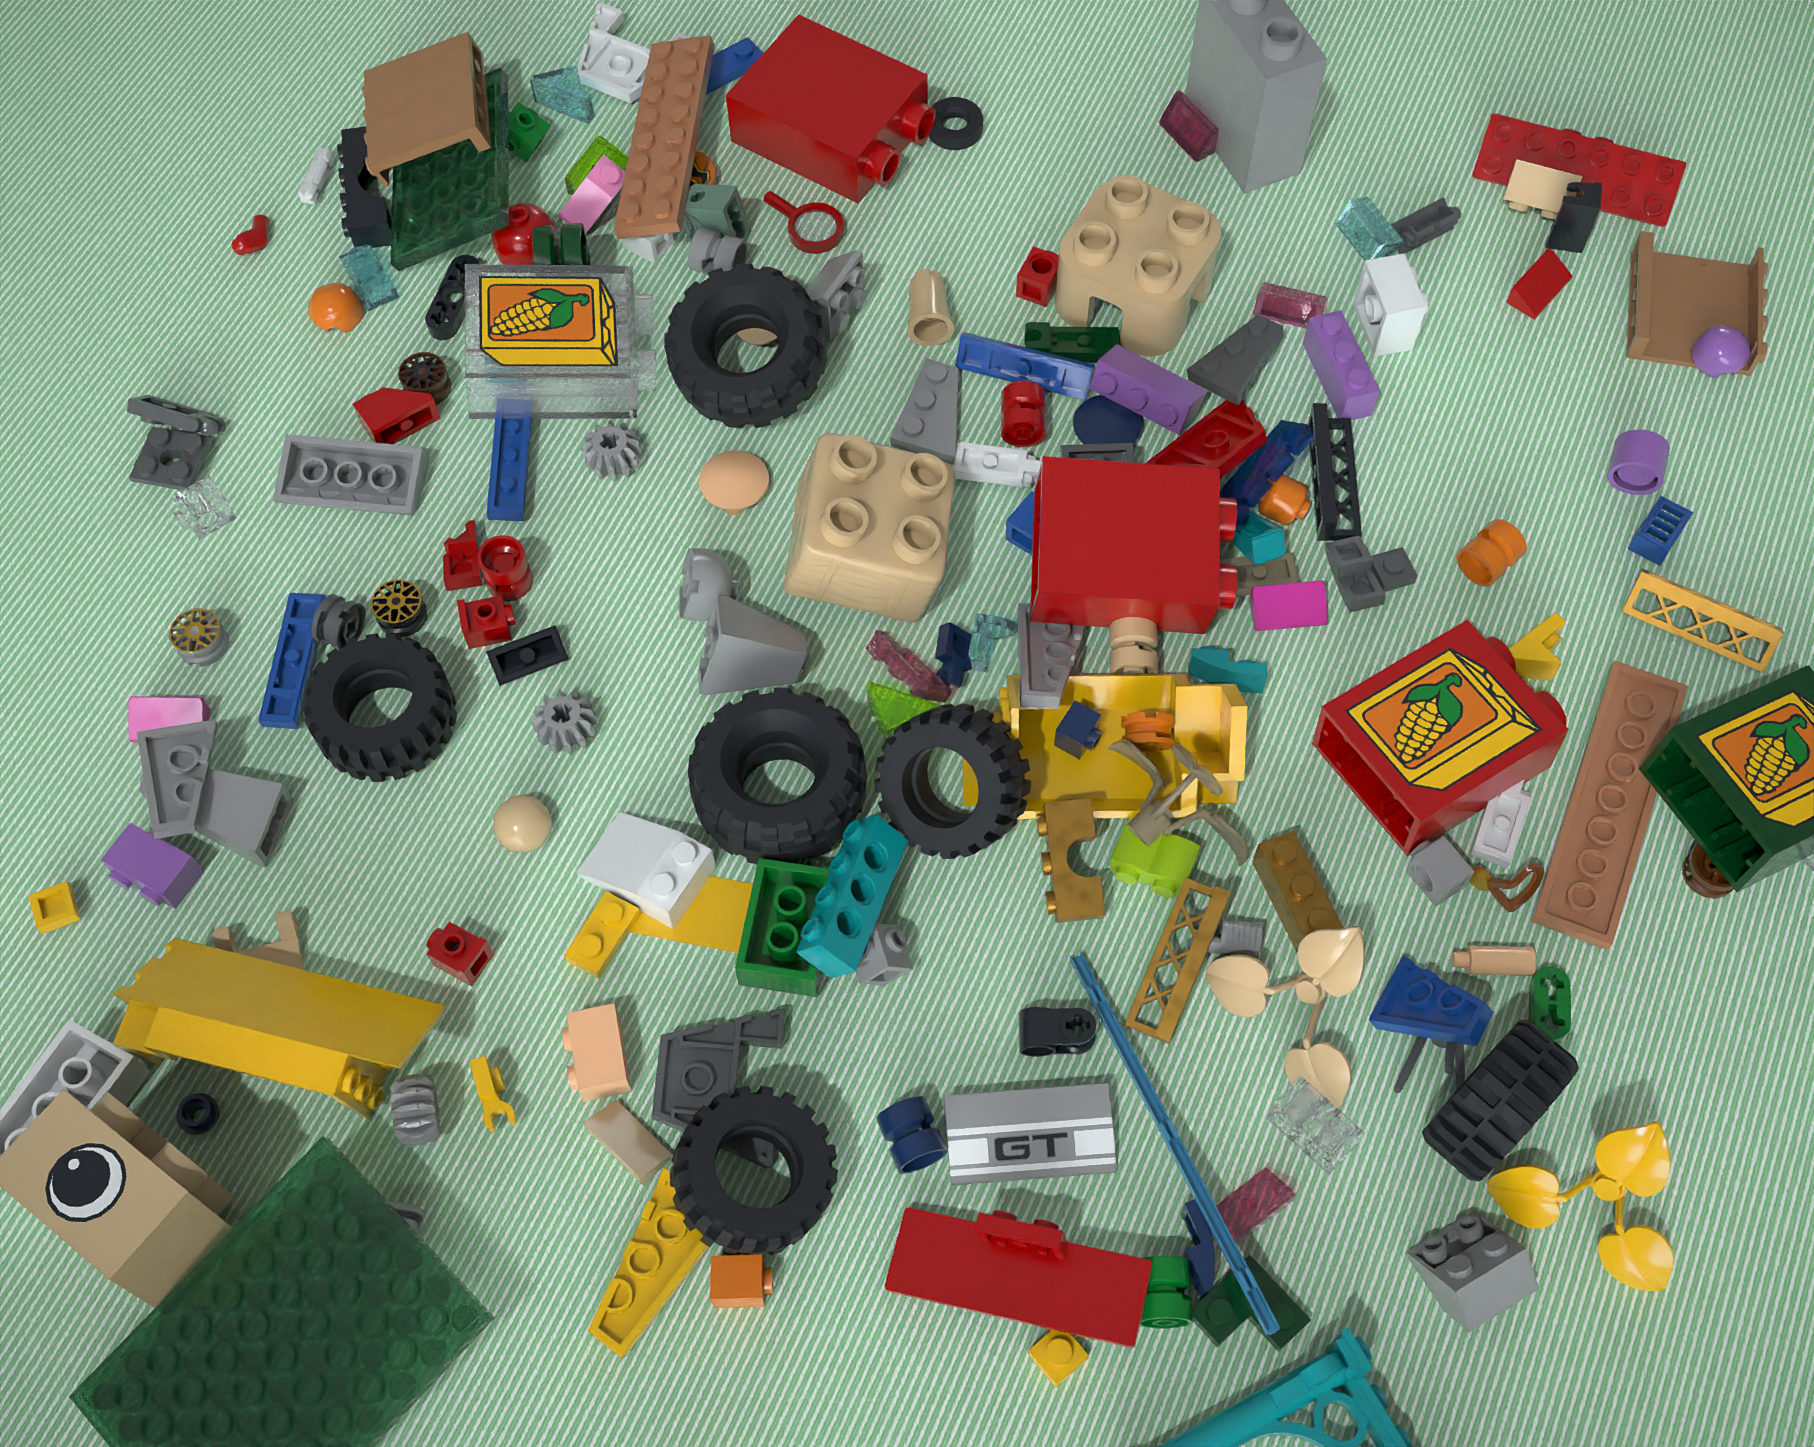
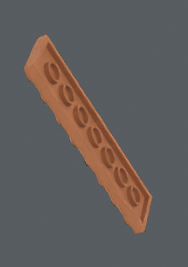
M711 35L651 44L614 225V232L618 239L681 232L715 47Z
M1618 661L1613 662L1531 922L1605 950H1609L1612 946L1657 794L1656 790L1638 768L1670 729L1677 726L1688 689L1687 685Z

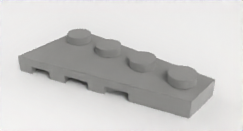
M1018 603L1017 632L1020 706L1036 709H1059L1087 626L1030 622V604Z

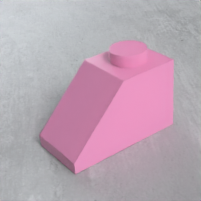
M603 154L557 216L567 224L583 223L585 233H587L623 186L625 171Z

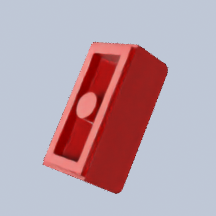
M1548 248L1512 287L1506 303L1535 320L1570 282L1573 276L1555 252Z

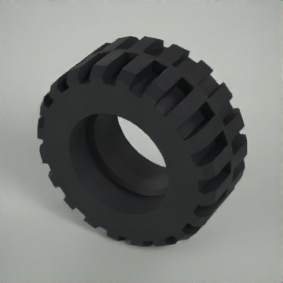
M378 633L365 635L366 639L357 641L356 638L346 641L347 646L339 651L337 648L333 649L327 654L328 660L325 663L320 661L312 671L315 678H309L306 683L304 692L307 697L302 701V708L306 716L305 723L325 758L331 761L333 767L342 773L348 771L352 778L365 780L367 775L372 782H384L387 776H393L394 780L405 778V772L412 769L416 772L426 767L424 762L427 759L435 760L442 752L441 743L447 744L453 734L450 726L456 724L457 712L454 708L456 700L441 664L437 662L435 655L428 648L421 647L418 641L405 638L403 642L398 634L387 633L385 638H380ZM384 688H401L412 692L410 703L404 712L395 720L385 725L364 728L349 723L356 705L374 691Z
M950 703L940 705L900 724L894 729V735L885 740L881 747L882 752L885 754L878 757L875 770L880 772V777L874 780L875 792H881L882 801L878 802L881 812L888 813L891 819L888 824L896 831L900 830L905 835L904 837L909 840L907 845L912 848L918 844L921 846V853L931 857L940 852V857L943 859H955L960 855L965 858L987 848L1013 829L1018 823L1017 818L1024 814L1028 804L1022 798L1028 795L1031 790V781L1025 779L1024 776L1026 772L1030 771V766L1027 758L1021 759L1019 750L1024 747L1018 738L1015 740L1010 738L1007 733L1011 728L1003 720L995 723L992 721L993 713L985 709L974 713L975 708L970 704L961 703L953 706ZM934 748L950 749L961 755L972 767L977 778L979 792L978 801L972 813L954 811L945 806L934 794L928 779V762Z
M1520 1019L1423 1129L1424 1141L1468 1180L1478 1182L1483 1180L1530 1131L1571 1082L1579 1069L1576 1058L1532 1021Z
M749 1086L736 1088L732 1095L728 1096L727 1093L723 1092L715 1096L708 1106L703 1105L695 1113L674 1150L671 1160L674 1164L670 1172V1186L675 1187L676 1193L672 1199L676 1210L683 1209L686 1215L683 1223L690 1232L696 1228L703 1235L700 1241L708 1247H711L713 1243L722 1246V1254L736 1255L737 1252H743L745 1255H755L768 1252L772 1256L782 1252L790 1244H796L822 1217V1213L829 1206L834 1195L831 1189L837 1183L838 1170L832 1167V1163L837 1158L835 1145H827L825 1141L830 1132L824 1122L819 1125L814 1123L811 1118L816 1112L808 1104L803 1109L793 1104L796 1096L786 1091L780 1098L773 1096V1087L760 1086L757 1092H751ZM738 1137L759 1138L773 1144L782 1154L788 1165L791 1178L790 1188L782 1201L769 1208H752L738 1203L724 1191L716 1175L715 1161L719 1150L729 1140Z

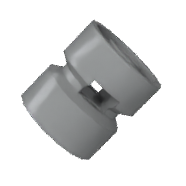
M700 227L695 232L689 247V268L708 274L718 268L728 271L735 269V264H746L748 255L747 241L732 235H725L722 238L720 232Z

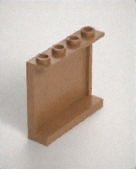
M469 32L364 71L362 92L365 98V109L363 110V116L366 121L367 132L364 134L368 155L365 157V163L370 174L377 176L385 187L389 186V168L450 145L470 139L479 152L491 148L484 54Z

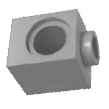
M1445 836L1433 843L1426 840L1418 845L1411 852L1412 860L1406 869L1408 875L1435 907L1465 888L1475 872Z

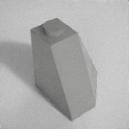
M717 595L714 608L706 623L704 637L707 638L704 648L705 658H700L698 669L699 692L703 695H713L796 683L801 669H807L811 656V650L806 646L804 632L726 595Z

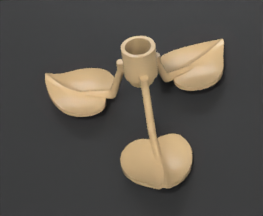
M1353 926L1341 929H1320L1309 933L1302 939L1298 947V962L1304 973L1300 977L1293 976L1289 981L1276 986H1267L1270 978L1269 970L1265 964L1254 957L1236 954L1220 957L1213 961L1206 968V978L1220 1004L1236 1016L1253 1017L1260 1014L1267 1006L1266 994L1273 995L1292 987L1295 988L1296 995L1302 1002L1313 1004L1314 1008L1303 1038L1304 1048H1292L1287 1052L1285 1056V1072L1291 1085L1306 1099L1326 1107L1338 1108L1342 1106L1352 1080V1071L1348 1058L1343 1051L1333 1044L1318 1042L1312 1046L1311 1039L1321 1009L1325 1006L1323 999L1328 994L1336 997L1347 995L1358 986L1361 980L1365 962V948L1361 928Z

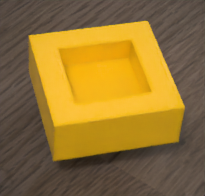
M67 881L28 895L36 928L42 934L81 920L73 887Z
M1051 1330L1028 1350V1355L1056 1388L1089 1359V1355L1071 1334Z

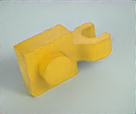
M486 1056L470 1060L469 1063L477 1092L484 1109L483 1121L487 1129L491 1133L496 1132L494 1119L501 1113L507 1114V1118L512 1126L517 1125V1115L509 1103L501 1100L499 1091L505 1090L506 1087L499 1066L492 1068Z

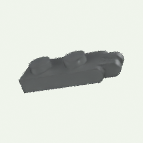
M151 395L128 399L127 412L141 416V421L145 423H164L171 425V430L186 433L197 431L207 435L220 433L226 429V423L223 419L198 409Z

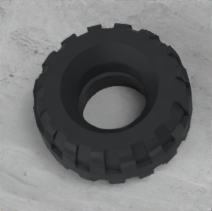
M735 264V269L723 271L722 268H718L709 272V278L700 284L695 281L685 290V298L682 302H677L674 305L668 318L670 326L668 327V332L665 333L664 348L667 364L675 384L687 402L699 414L711 421L713 419L721 421L727 427L740 429L744 425L754 424L755 428L771 425V420L781 416L784 419L788 418L798 411L797 406L802 401L810 400L818 388L817 382L820 375L824 374L826 368L827 340L824 325L814 301L809 297L805 288L795 279L791 281L789 278L784 277L782 271L768 266L756 269L753 264ZM759 328L770 331L779 338V345L774 356L767 364L757 370L736 373L728 371L718 364V355L722 346L731 336L739 331Z
M774 687V693L759 694V690L743 694L742 700L734 705L728 702L714 713L712 723L707 722L705 726H702L695 738V748L693 754L689 755L688 764L692 802L698 819L706 833L711 834L717 841L718 846L731 855L735 854L738 856L740 854L746 857L748 863L757 864L758 859L762 858L798 864L799 859L811 856L812 859L820 857L830 851L832 843L843 840L844 830L856 819L858 813H861L865 801L866 763L863 747L857 732L854 733L849 725L848 718L838 708L835 709L833 706L827 707L824 704L823 698L806 691L802 695L793 694L790 688ZM774 760L798 762L807 767L815 776L814 782L803 795L795 800L781 804H769L758 801L743 790L744 782L753 770L764 763Z

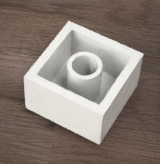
M1405 253L1365 260L1353 306L1373 357L1413 350L1417 335L1421 332L1424 314L1428 311L1427 297L1425 293H1421L1417 284L1415 268L1409 265Z

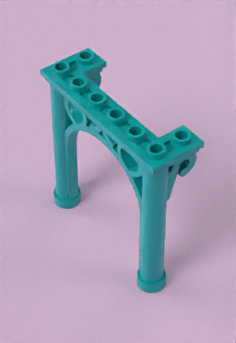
M1348 1327L1337 1335L1323 1354L1157 1447H1241L1252 1440L1273 1435L1299 1438L1318 1447H1358L1364 1441L1367 1433L1376 1447H1413L1402 1426L1399 1424L1395 1426L1385 1409L1388 1408V1403L1382 1391L1376 1384L1370 1385L1365 1376L1373 1369L1369 1362L1372 1360L1371 1352L1364 1340L1359 1335L1354 1337ZM1341 1387L1344 1393L1334 1392L1333 1390ZM1312 1402L1315 1403L1311 1411V1427L1300 1423L1280 1421ZM1338 1404L1346 1409L1355 1425V1434L1351 1440L1339 1441L1324 1433L1323 1410L1325 1406Z

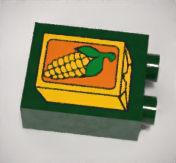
M1809 665L1672 727L1638 768L1736 892L1814 854V671Z

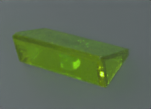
M598 135L565 176L568 194L573 195L603 154L622 170L627 166L628 157L605 138Z

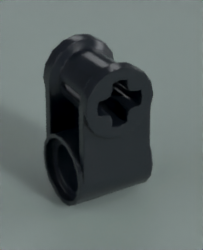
M1029 1007L1019 1011V1052L1025 1056L1032 1057L1056 1054H1084L1095 1043V1018L1091 1012L1083 1008L1050 1009L1045 1007ZM1073 1026H1081L1083 1032L1081 1037L1074 1036Z

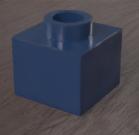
M1075 700L1056 728L1054 746L1080 760L1086 749L1094 750L1103 734V731L1099 729L1101 714Z

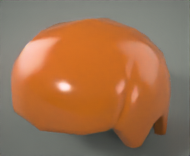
M337 282L317 288L308 302V315L310 319L326 332H329L330 328H337L344 333L349 332L360 323L365 313L363 302L358 295L348 286Z

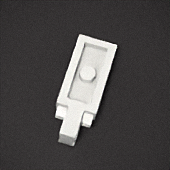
M960 442L958 443L953 469L955 479L1031 487V485L1036 484L1041 461L1036 460L1034 456L1028 455V450Z
M1524 780L1501 793L1499 798L1496 796L1488 801L1470 855L1505 868L1509 867L1531 801L1530 793L1521 790Z

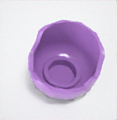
M1726 325L1709 328L1700 335L1691 348L1692 359L1698 368L1714 378L1727 372H1731L1732 375L1736 374L1751 357L1750 343L1745 335L1737 328Z

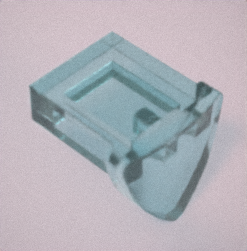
M976 614L968 654L974 671H989L994 640L1016 635L1019 625L1017 622L993 615Z

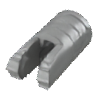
M1190 915V919L1198 915ZM1221 918L1216 930L1219 936L1218 938H1213L1208 952L1225 955L1241 954L1258 959L1262 941V923ZM1201 921L1193 923L1195 930H1198ZM1193 937L1187 941V948L1189 949L1194 940Z

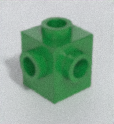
M517 102L511 112L505 109L495 124L500 129L494 140L500 143L506 151L514 153L525 162H528L543 141L551 125L539 117L534 110Z

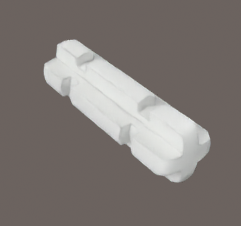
M322 147L317 149L313 158L315 160H312L303 179L304 183L301 184L297 193L301 202L311 205L316 202L320 194L318 192L321 191L329 174V169L335 160V157L332 155L333 151Z

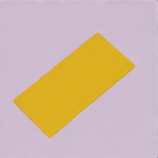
M710 876L674 930L641 912L630 932L738 953L753 884Z

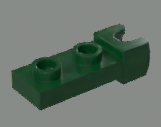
M1028 322L1025 324L1024 344L1027 348L1082 362H1098L1116 344L1119 345L1118 327H1050L1049 322Z

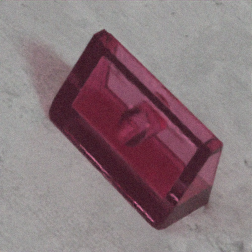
M1180 90L1175 92L1163 112L1159 124L1195 162H1199L1215 153L1218 128Z
M1264 282L1261 284L1257 295L1253 316L1259 314L1271 321L1306 329L1309 318L1323 315L1327 298L1326 296Z
M1265 1167L1218 1203L1216 1207L1236 1245H1238L1292 1203L1296 1194Z

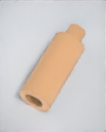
M1468 945L1465 952H1452L1451 964L1452 967L1465 968L1467 974L1533 976L1536 970V954L1533 947Z

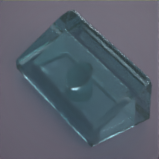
M1368 197L1350 199L1336 222L1337 227L1364 261L1390 256L1403 243L1400 235Z

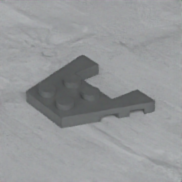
M785 1009L771 1010L770 1013L751 1017V1015L736 1018V1021L712 1026V1024L662 1034L660 1036L652 1119L684 1132L695 1113L703 1105L708 1106L715 1096L723 1092L727 1093L728 1096L732 1095L736 1089L739 1046L747 1045L781 1049ZM738 1137L729 1140L721 1148L764 1168L772 1167L774 1145L762 1139Z

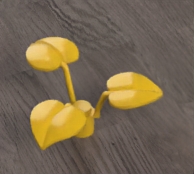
M1659 1121L1637 1127L1617 1129L1604 1135L1599 1140L1595 1149L1597 1163L1595 1173H1587L1583 1180L1564 1193H1558L1560 1182L1556 1174L1538 1165L1523 1164L1508 1167L1498 1171L1488 1180L1487 1189L1504 1213L1516 1223L1535 1229L1545 1228L1557 1221L1560 1215L1558 1202H1567L1587 1186H1592L1595 1194L1600 1199L1615 1202V1229L1617 1233L1604 1235L1598 1243V1253L1603 1266L1614 1278L1630 1287L1645 1291H1661L1667 1288L1674 1267V1253L1666 1237L1648 1226L1634 1225L1625 1230L1623 1225V1211L1626 1200L1624 1195L1627 1189L1637 1196L1648 1197L1660 1192L1668 1181L1671 1166L1670 1150L1666 1135Z

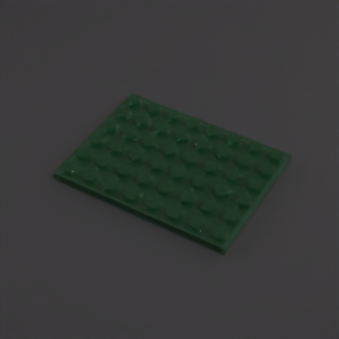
M322 1136L77 1387L69 1398L109 1447H374L495 1317L329 1138Z

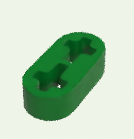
M1550 966L1540 969L1530 981L1529 1021H1532L1557 1043L1562 1041L1571 1027V985L1565 972ZM1546 979L1551 980V985L1558 988L1552 995L1551 1000H1548V988L1541 986ZM1549 1011H1551L1552 1024L1559 1025L1553 1033L1549 1032L1548 1025L1541 1024L1548 1016Z

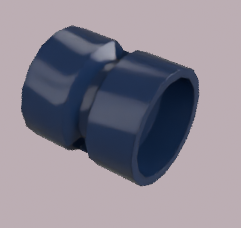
M912 1097L897 1102L880 1112L876 1117L885 1141L893 1142L890 1154L898 1173L908 1174L919 1171L938 1162L947 1154L948 1150L939 1129L931 1128L934 1117L925 1097Z

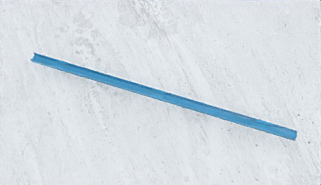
M1080 952V956L1073 958L1070 956V962L1260 1325L1266 1335L1276 1333L1280 1327L1082 952Z

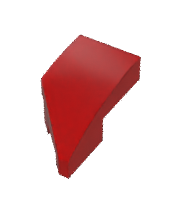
M475 520L468 521L465 524L466 530L456 539L449 537L443 543L446 554L443 556V579L447 591L483 586L482 572L477 558L479 540Z

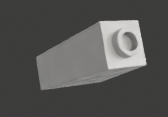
M209 768L196 831L254 864L267 867L292 805L293 798L283 783ZM142 774L139 791L147 800L144 776Z

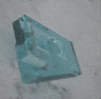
M576 66L557 69L531 77L530 83L535 103L586 124H589L595 117L591 94L581 88L578 68Z

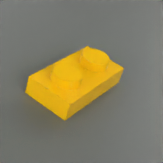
M605 891L564 955L565 960L600 979L641 915L639 908Z

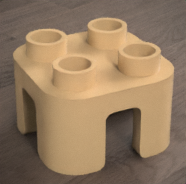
M1122 175L1103 183L1091 196L1060 242L1055 295L1057 313L1066 323L1073 327H1087L1094 317L1095 298L1098 297L1118 306L1123 312L1120 346L1137 355L1146 357L1159 356L1169 352L1177 345L1185 331L1190 299L1204 303L1210 294L1221 237V226L1218 219L1201 204L1175 196L1147 184L1135 176Z

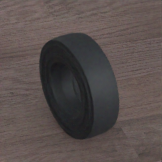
M948 97L932 105L936 110V118L929 138L934 144L947 150H962L971 147L980 139L983 131V115L980 108L974 102L961 97ZM958 117L964 119L967 125L959 130H951L945 128L942 123L947 118Z

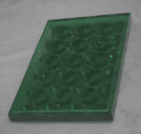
M501 67L485 74L491 148L479 152L472 141L467 139L393 167L390 264L398 271L509 225L508 75Z

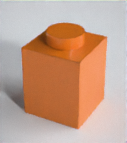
M762 1254L711 1256L710 1300L714 1308L765 1307V1294H773L772 1267H765Z

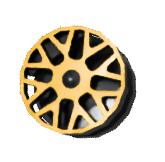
M401 579L391 580L380 585L373 593L371 610L376 617L378 625L386 634L391 633L407 637L418 632L425 625L428 617L427 606L417 586L410 581ZM383 589H386V590H388L389 592H387V593L384 594V593L382 592V590H383Z

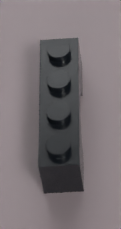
M366 126L342 129V143L337 144L339 160L343 164V168L338 169L339 179L342 188H345V192L340 193L343 212L346 213V217L341 218L342 229L345 238H351L355 250L395 245L393 219L386 199L366 192L371 182L377 178V176L370 174L365 163V157L368 156L367 145L364 139V134L367 133Z

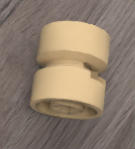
M1126 617L1113 621L1109 625L1110 648L1113 650L1110 653V674H1158V655L1154 650L1157 647V624L1151 620L1139 617Z

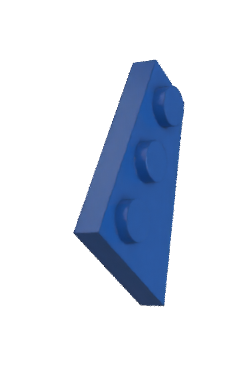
M1403 955L1368 1020L1375 1029L1477 1047L1494 1012L1483 1000L1454 984L1450 985L1444 982L1428 969L1423 970L1416 966L1411 959Z

